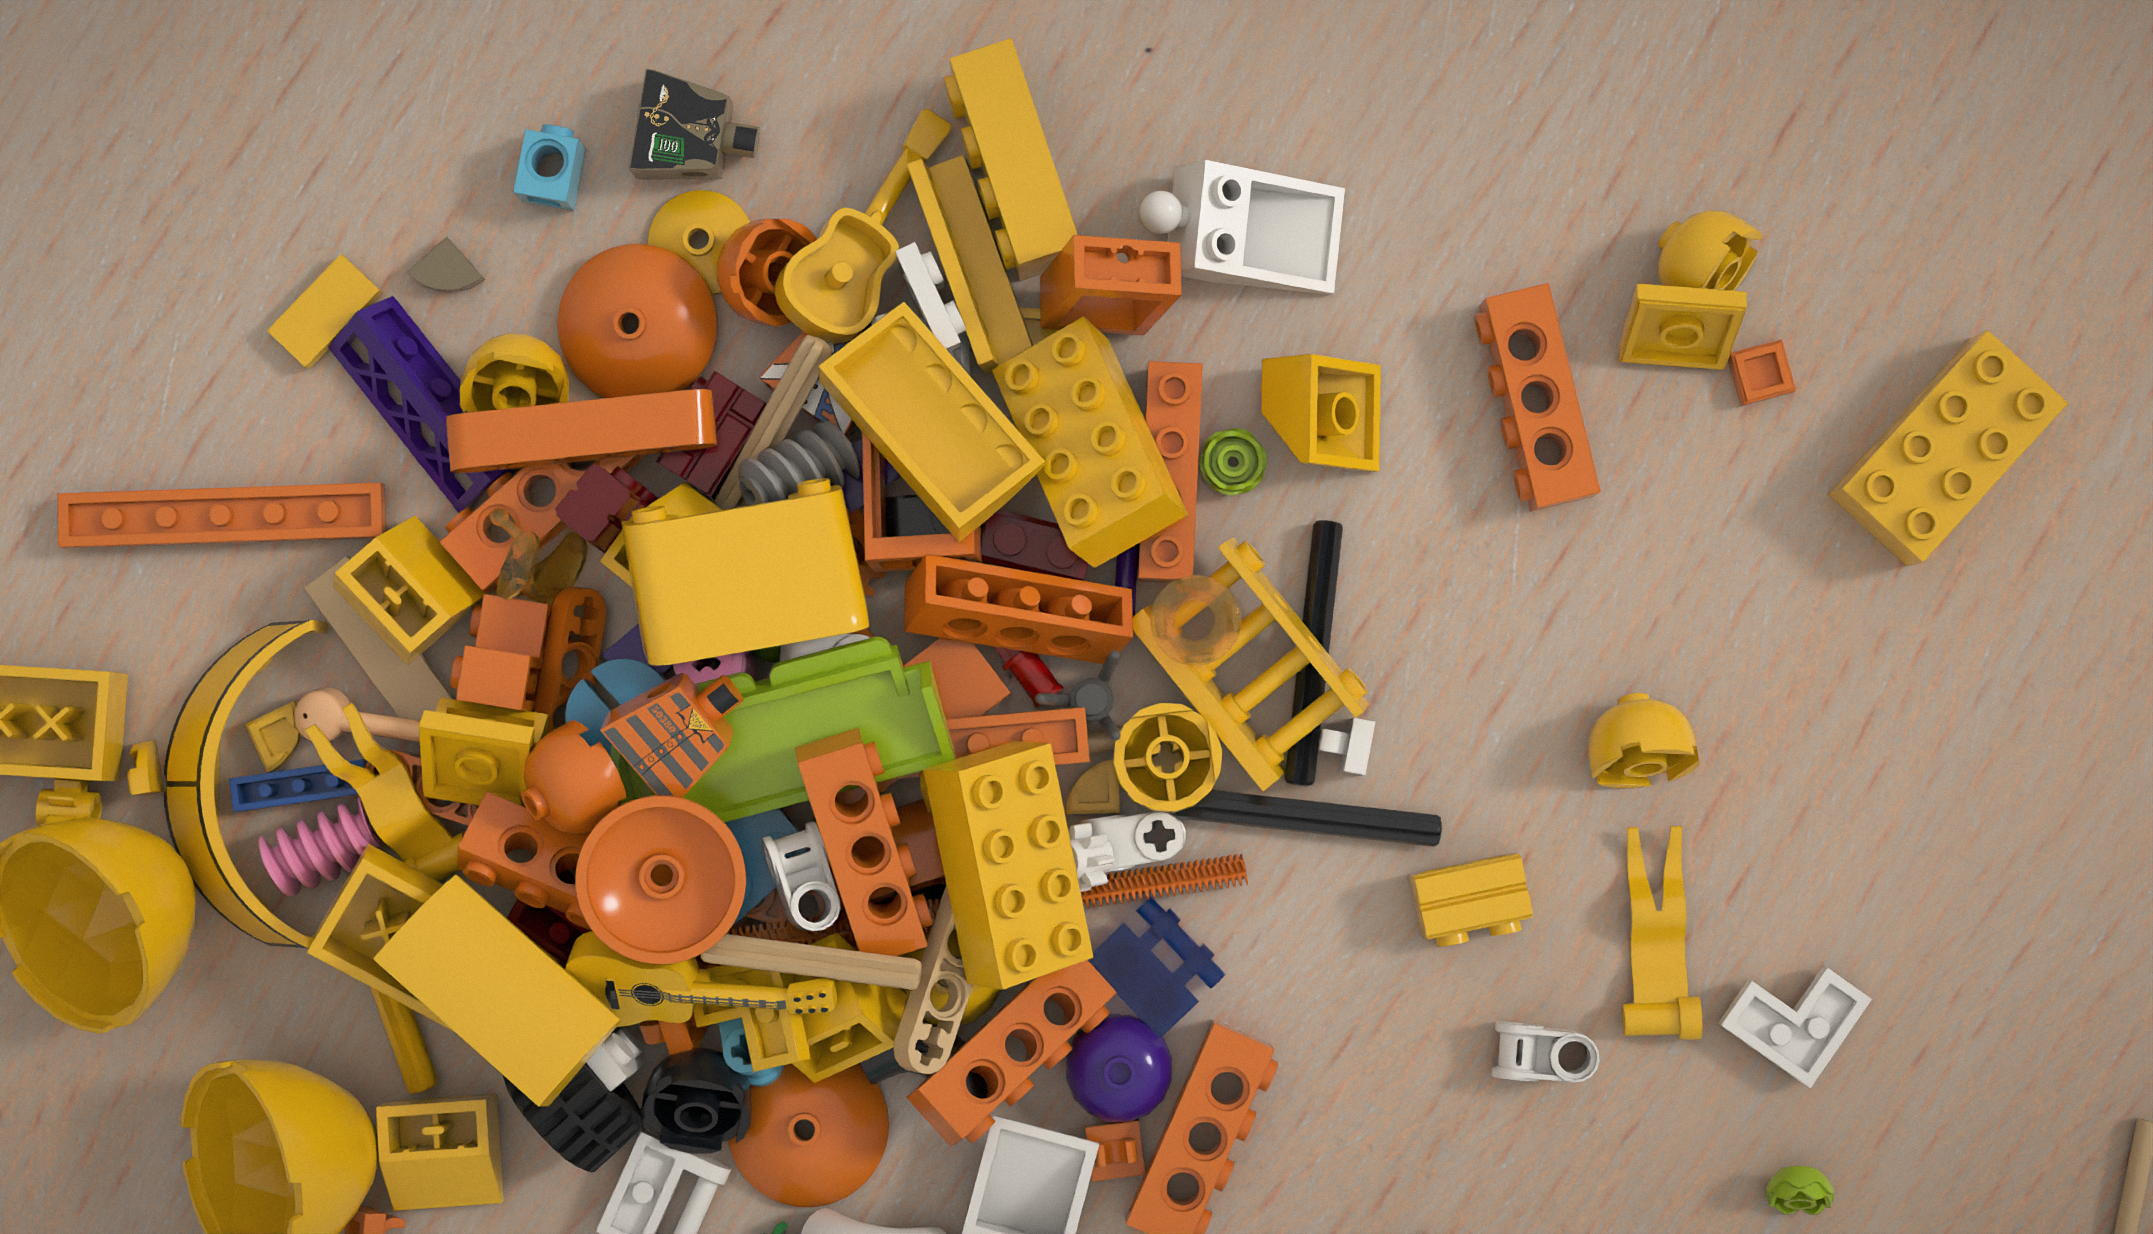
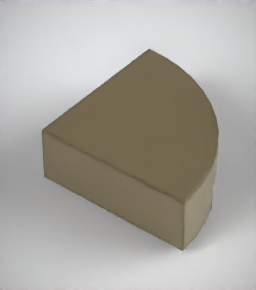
M447 237L407 271L421 285L445 292L468 290L485 280Z

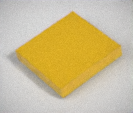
M1637 283L1618 344V361L1717 370L1725 369L1747 309V293L1744 291Z

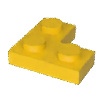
M728 965L704 969L710 973V981L712 983L788 988L789 984L794 983L793 974ZM695 1004L693 1011L697 1028L742 1018L753 1072L811 1059L801 1014H789V1010Z

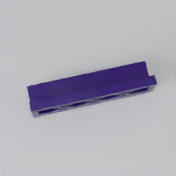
M394 296L357 311L329 345L328 348L458 513L468 507L471 508L489 486L507 472L515 474L519 469L466 473L473 482L467 491L457 481L454 473L450 471L445 418L449 415L464 413L460 406L461 380ZM356 337L360 339L368 350L369 364L364 363L351 347V343ZM387 380L393 381L401 391L402 405L396 404L389 395ZM420 422L426 423L434 433L436 447L430 446L423 438Z

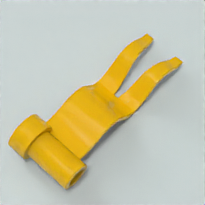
M353 703L343 707L342 710L348 720L360 753L364 759L376 767L379 772L378 775H375L369 769L353 765L342 758L316 724L305 729L327 769L334 776L347 781L356 790L362 800L372 827L382 841L401 857L402 860L400 861L438 882L461 870L458 869V846L465 831L452 837L446 827L430 814L418 797L412 779L403 762L395 753L382 748L374 740Z
M1670 826L1663 872L1661 911H1656L1647 879L1638 827H1627V874L1631 900L1630 957L1633 1003L1622 1004L1623 1035H1677L1679 1040H1701L1703 1029L1701 1000L1699 996H1688L1685 958L1687 910L1682 875V826Z

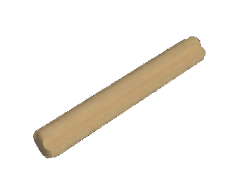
M810 335L802 339L712 501L722 510L747 506L739 487V465L747 458L757 460V456L764 449L776 451L777 444L785 439L819 378L818 366L832 355V347L825 340Z
M725 934L718 943L701 954V959L707 963L819 978H832L835 980L910 990L918 988L922 974L921 962L913 958Z

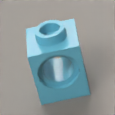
M543 124L541 132L525 129L513 191L522 202L571 211L575 210L586 148L578 138H573V130L549 124ZM552 153L563 155L564 164L557 175L552 177L539 175L540 161L546 155Z

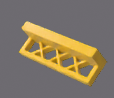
M964 155L929 168L922 159L908 163L907 167L960 316L965 325L977 364L989 375L993 373L992 369L1032 347L1033 344L1007 271L1005 270L967 159Z

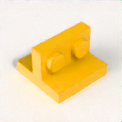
M440 697L436 711L424 710L418 726L424 797L479 806L487 791L525 807L521 796L522 791L526 790L523 777L525 762L534 744L547 735L548 714Z

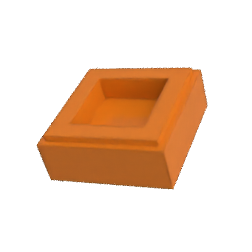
M1782 339L1730 353L1728 362L1741 406L1796 391Z

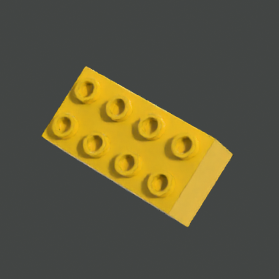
M1009 38L949 58L952 75L943 77L955 120L965 117L968 125L961 128V133L972 170L982 167L985 178L978 180L988 219L991 220L999 217L1002 229L995 231L1005 270L1016 268L1019 280L1023 281L1043 274L1071 237L1078 234L1013 40Z
M1084 316L992 369L1017 430L1045 460V466L1037 473V476L1068 548L1092 567H1098L1188 515L1109 339Z
M1986 330L1967 341L1828 495L1903 564L1911 566L1923 563L2066 407L2068 402L1989 330Z
M0 665V775L120 781L128 674L109 671Z
M1013 741L923 769L967 984L1004 990L1094 958L1051 743Z
M368 843L314 933L307 953L453 1031L373 960L393 935L443 884ZM537 944L541 949H543L550 957H552L558 963L559 959L557 957H555L553 954H551L546 949Z

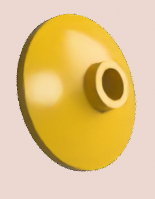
M709 190L689 191L672 198L658 211L650 226L648 245L664 248L684 258L701 274L712 295L722 293L717 282V261L721 249L736 229L750 221L742 208L723 194ZM697 231H704L709 236L708 244L702 249H694L689 243L691 235Z

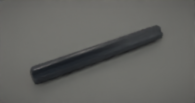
M1318 520L1314 523L1302 622L1329 654L1343 527L1341 523L1335 521ZM1311 663L1296 674L1292 718L1325 693L1326 681ZM1321 724L1288 749L1285 772L1287 783L1311 786L1315 782Z
M1211 790L1195 806L1175 812V816L1179 819L1432 847L1439 844L1442 832L1441 817L1433 814Z

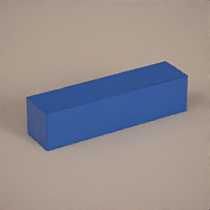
M361 759L348 762L365 768L368 761ZM325 765L229 778L233 812L358 795L356 790L347 781L334 776Z

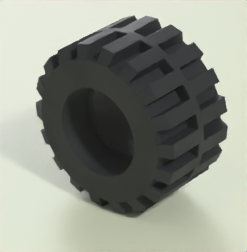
M587 1063L584 1064L550 1106L538 1107L503 1075L510 1097L531 1126L564 1159L585 1171L595 1172L644 1128L641 1110L624 1083L610 1092Z

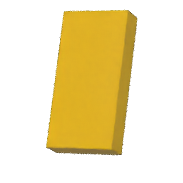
M340 254L275 321L267 332L305 368L310 370L329 350V345L354 314L371 306L383 292L352 262Z

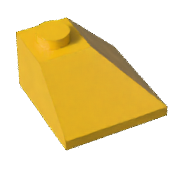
M1315 354L1262 359L1261 413L1300 463L1379 472L1381 365Z

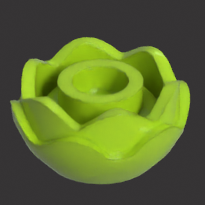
M1233 428L1218 431L1212 434L1203 446L1199 460L1201 474L1206 482L1217 492L1226 495L1247 493L1253 490L1263 478L1267 466L1266 450L1253 434L1245 429ZM1229 458H1236L1238 465L1236 467L1229 466Z
M1789 1166L1779 1169L1772 1176L1766 1187V1198L1770 1203V1207H1776L1784 1215L1793 1214L1798 1210H1802L1810 1215H1817L1825 1207L1831 1208V1203L1834 1200V1188L1830 1180L1817 1168Z

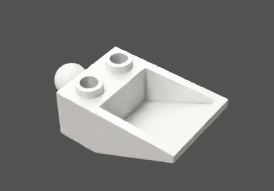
M1203 160L1175 167L1172 193L1167 191L1152 192L1143 199L1140 205V220L1147 230L1155 234L1168 233L1167 242L1180 243L1181 277L1215 283L1328 295L1334 294L1345 188Z
M993 1115V1119L996 1122L989 1129L961 1234H1076L1099 1143Z

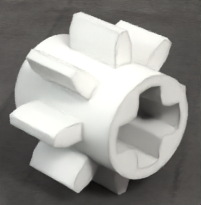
M1091 823L1071 825L1068 832L1080 892L1088 891L1093 886L1107 884L1108 879L1105 873L1111 869L1115 862L1113 848L1107 840L1108 835H1092Z

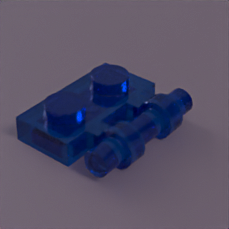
M1150 896V900L1144 901L1136 909V912L1150 927L1138 937L1123 922L1093 951L1094 958L1088 959V961L1137 1016L1162 1038L1199 1002L1185 984L1197 975L1211 989L1226 974L1212 960L1215 954L1204 943L1199 946L1179 926L1178 923L1181 919L1171 908L1165 911ZM1161 939L1183 960L1181 965L1173 972L1151 951Z

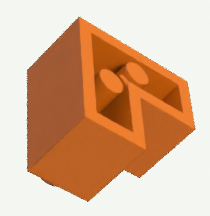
M484 594L482 605L476 604L474 606L470 620V636L477 637L475 647L465 645L463 656H456L453 662L450 684L451 688L457 689L456 700L534 712L552 605Z

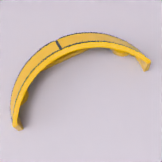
M317 620L270 623L242 638L215 660L201 676L185 700L171 732L165 758L164 775L166 777V791L164 793L166 820L174 848L184 860L195 887L206 901L228 922L252 938L269 946L309 948L314 934H301L272 914L265 899L249 890L229 857L219 829L220 739L229 714L241 692L254 675H258L267 669L273 660V656L278 651L304 634H327V623Z

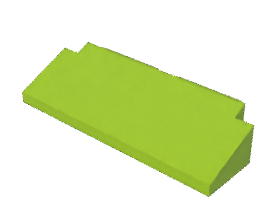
M872 637L778 662L772 666L770 678L754 682V679L749 674L742 672L727 675L739 689L744 700L724 716L734 731L731 743L683 798L707 807L724 822L809 801L797 764L795 747L858 727L864 744L875 741L884 769V774L875 776L877 783L920 772L925 768L954 760L955 753L931 662L927 661L903 668L898 645L891 646L885 638ZM718 678L697 683L696 686L702 691ZM611 744L610 758L618 770L627 796L626 799L620 801V804L640 797L656 795ZM847 785L841 788L837 793L859 788L860 786Z

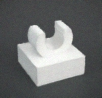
M1350 718L1347 733L1321 729L1318 750L1343 755L1340 767L1341 772L1366 775L1375 722Z

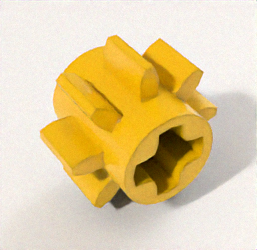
M55 778L54 789L43 788L38 795L35 810L37 826L81 817L101 819L102 799L100 793L87 792L88 780Z

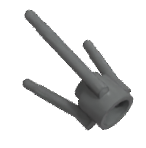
M1117 650L1111 651L1097 678L1082 680L1076 684L1071 694L1039 693L1036 695V702L1050 706L1085 707L1086 721H1098L1112 740H1119L1121 734L1108 715L1113 705V694L1107 683L1118 664L1120 653Z

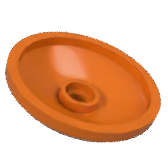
M620 245L595 255L585 262L573 275L565 288L559 305L557 321L558 338L563 355L574 374L584 385L604 398L681 391L689 388L701 376L711 360L718 336L717 308L706 281L684 258L669 250L653 245ZM629 313H634L639 319V328L632 334L625 332L622 326L623 318Z
M650 795L621 804L595 825L585 840L579 854L575 886L577 900L584 919L595 935L606 946L622 956L635 961L649 964H671L682 962L704 953L718 943L729 931L743 903L746 887V869L737 839L725 822L714 812L687 798L672 795ZM660 864L669 866L673 872L672 879L666 883L655 881L651 873L655 866Z
M791 1063L784 1065L781 1075L773 1083L759 1087L750 1085L752 1100L751 1125L744 1138L736 1143V1136L728 1140L736 1166L746 1180L759 1192L786 1205L819 1207L848 1197L872 1176L883 1157L887 1145L889 1114L879 1084L872 1085L861 1063L816 1083ZM802 1119L811 1121L815 1127L814 1136L809 1139L800 1138L795 1132L797 1121Z

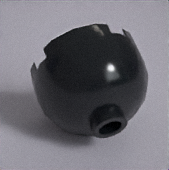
M692 1048L689 1051L669 1055L653 1069L644 1090L641 1108L643 1125L648 1132L651 1125L653 1130L661 1134L660 1143L670 1149L689 1154H711L721 1151L722 1142L731 1140L735 1136L736 1143L744 1138L751 1125L752 1100L750 1081L746 1075L733 1071L726 1064L723 1052L709 1048Z

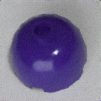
M1109 1014L1089 1033H1085L1081 1029L1074 1036L1071 1043L1073 1049L1066 1056V1080L1073 1098L1088 1114L1107 1122H1131L1149 1115L1164 1100L1172 1082V1056L1164 1037L1149 1022L1132 1015Z

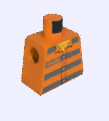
M680 673L612 709L607 713L600 731L656 795L684 797L729 747L734 731L724 716L744 700L736 685L725 675L720 676L701 691L688 675Z

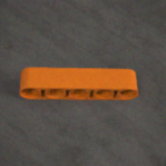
M707 389L681 390L449 415L445 418L450 471L452 473L485 472L697 450L717 446L712 390Z

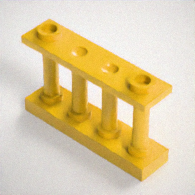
M1232 537L1218 547L1228 562L1169 610L1161 608L1157 611L1152 603L1133 616V631L1201 716L1216 730L1217 736L1259 788L1264 791L1285 773L1286 769L1281 765V762L1285 759L1284 752L1344 705L1357 718L1369 706V703L1364 698L1369 692L1365 684L1351 668L1348 667L1344 671L1340 669L1264 575L1261 569L1266 564L1257 550L1248 541L1245 540L1239 544ZM1243 578L1262 604L1203 652L1195 650L1191 653L1178 637L1183 633L1181 627ZM1277 620L1297 646L1236 695L1232 692L1225 695L1212 679L1217 675L1215 669ZM1311 663L1331 688L1270 737L1266 734L1259 737L1246 721L1251 717L1249 711Z

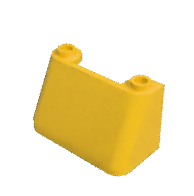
M829 478L812 479L797 483L798 492L788 495V499L684 517L666 515L665 506H653L632 511L633 520L622 521L621 525L642 647L648 664L659 666L695 661L847 634L869 627L867 605L842 487L839 485L830 486Z

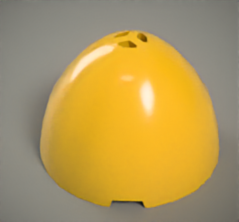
M81 817L38 825L10 836L1 842L0 938L3 939L17 965L11 972L16 982L38 1005L53 1017L76 1029L102 1034L113 1028L128 1026L140 1018L157 1001L182 966L193 932L196 892L193 879L182 857L169 843L158 835L128 823L92 817Z
M249 1058L224 1060L202 1067L192 1077L186 1091L181 1113V1126L183 1128H190L192 1157L183 1162V1171L190 1199L204 1234H340L355 1216L374 1181L379 1160L377 1128L370 1114L353 1094L323 1075L283 1061Z

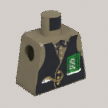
M646 68L629 170L636 179L643 180L719 179L723 174L726 154L749 158L756 157L760 127L732 123L734 105L729 96Z

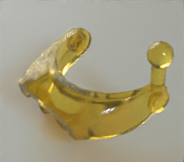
M496 508L491 512L490 520L492 524L501 526L515 539L510 546L497 580V595L506 600H510L515 596H527L544 604H553L554 598L561 590L574 586L583 569L588 553V545L584 538L576 532L567 534L560 545L548 557L535 565L540 544L537 534L533 531L522 532L509 519L508 512L503 508Z

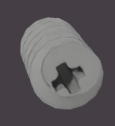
M825 420L817 422L812 431L802 430L798 432L794 437V441L791 439L780 441L776 446V451L764 449L757 456V460L754 458L743 460L739 465L738 471L739 487L746 505L749 506L787 499L788 495L798 492L797 483L802 481L829 478L832 486L839 485L844 487L845 480L842 470L845 469L850 476L858 479L860 467L850 441L836 425Z

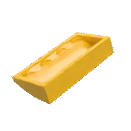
M902 302L818 366L819 382L958 542L962 541L989 519L1045 466V460L905 302Z
M454 875L435 892L373 958L374 961L538 1107L550 1106L622 1021L619 1016L459 875Z

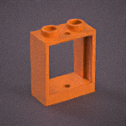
M1073 235L1040 276L1041 329L1060 330L1084 316L1101 333L1144 336L1182 295L1180 243ZM1124 253L1128 258V262H1120L1117 254Z
M862 432L865 561L873 572L915 570L925 554L982 563L981 525L960 542L951 533L898 537L886 536L885 457Z

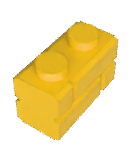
M1509 853L1409 874L1422 938L1426 940L1435 938L1437 947L1468 942L1467 931L1486 927L1489 928L1490 936L1518 932L1522 930L1520 920L1533 918V910L1520 853Z

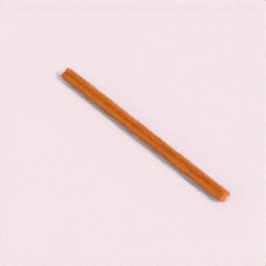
M1235 854L1233 858L1231 855H1228L1227 858L1222 856L1220 860L1218 857H1215L1213 861L1212 858H1208L1207 861L1202 859L1200 863L1198 860H1195L1194 863L1189 861L1187 865L1185 862H1182L1180 866L1179 863H1175L1174 866L1169 864L1167 868L1165 865H1162L1161 868L1155 866L1154 869L1149 867L1147 871L1146 868H1142L1141 871L1135 869L1134 874L1132 870H1129L1127 874L1126 871H1122L1121 874L1118 871L1115 872L1114 877L1111 872L1107 875V884L1093 886L1090 890L1081 892L1082 902H1085L1089 909L1090 901H1092L1094 908H1096L1097 900H1099L1100 906L1103 907L1104 899L1109 906L1110 898H1112L1114 905H1116L1117 897H1119L1120 903L1123 904L1124 896L1127 902L1130 903L1131 895L1134 902H1136L1137 894H1139L1140 900L1143 901L1144 893L1147 900H1150L1151 892L1154 899H1156V892H1159L1160 897L1163 898L1164 890L1167 897H1170L1171 889L1174 896H1176V889H1179L1180 894L1183 895V888L1186 889L1187 894H1190L1189 887H1192L1193 892L1196 893V886H1199L1200 892H1203V885L1209 891V884H1212L1213 889L1216 890V883L1219 884L1220 889H1223L1222 882H1225L1226 887L1229 888V881H1232L1233 887H1236V880L1242 886V879H1245L1247 885L1248 879L1243 855L1240 854L1238 856V854ZM938 898L934 899L933 903L931 899L927 901L933 923L940 905ZM841 912L839 919L837 918L831 926L824 930H800L793 925L791 926L789 921L786 920L785 927L783 922L780 921L778 928L776 923L773 922L771 929L769 923H766L764 930L762 924H759L758 930H756L755 925H752L751 932L748 926L744 928V933L741 927L737 929V934L734 928L730 931V935L806 945L807 943L811 945L833 933H837L847 943L848 937L852 944L855 943V937L847 913L845 918L844 912ZM816 916L812 918V922L817 921ZM929 926L925 927L926 932H929Z

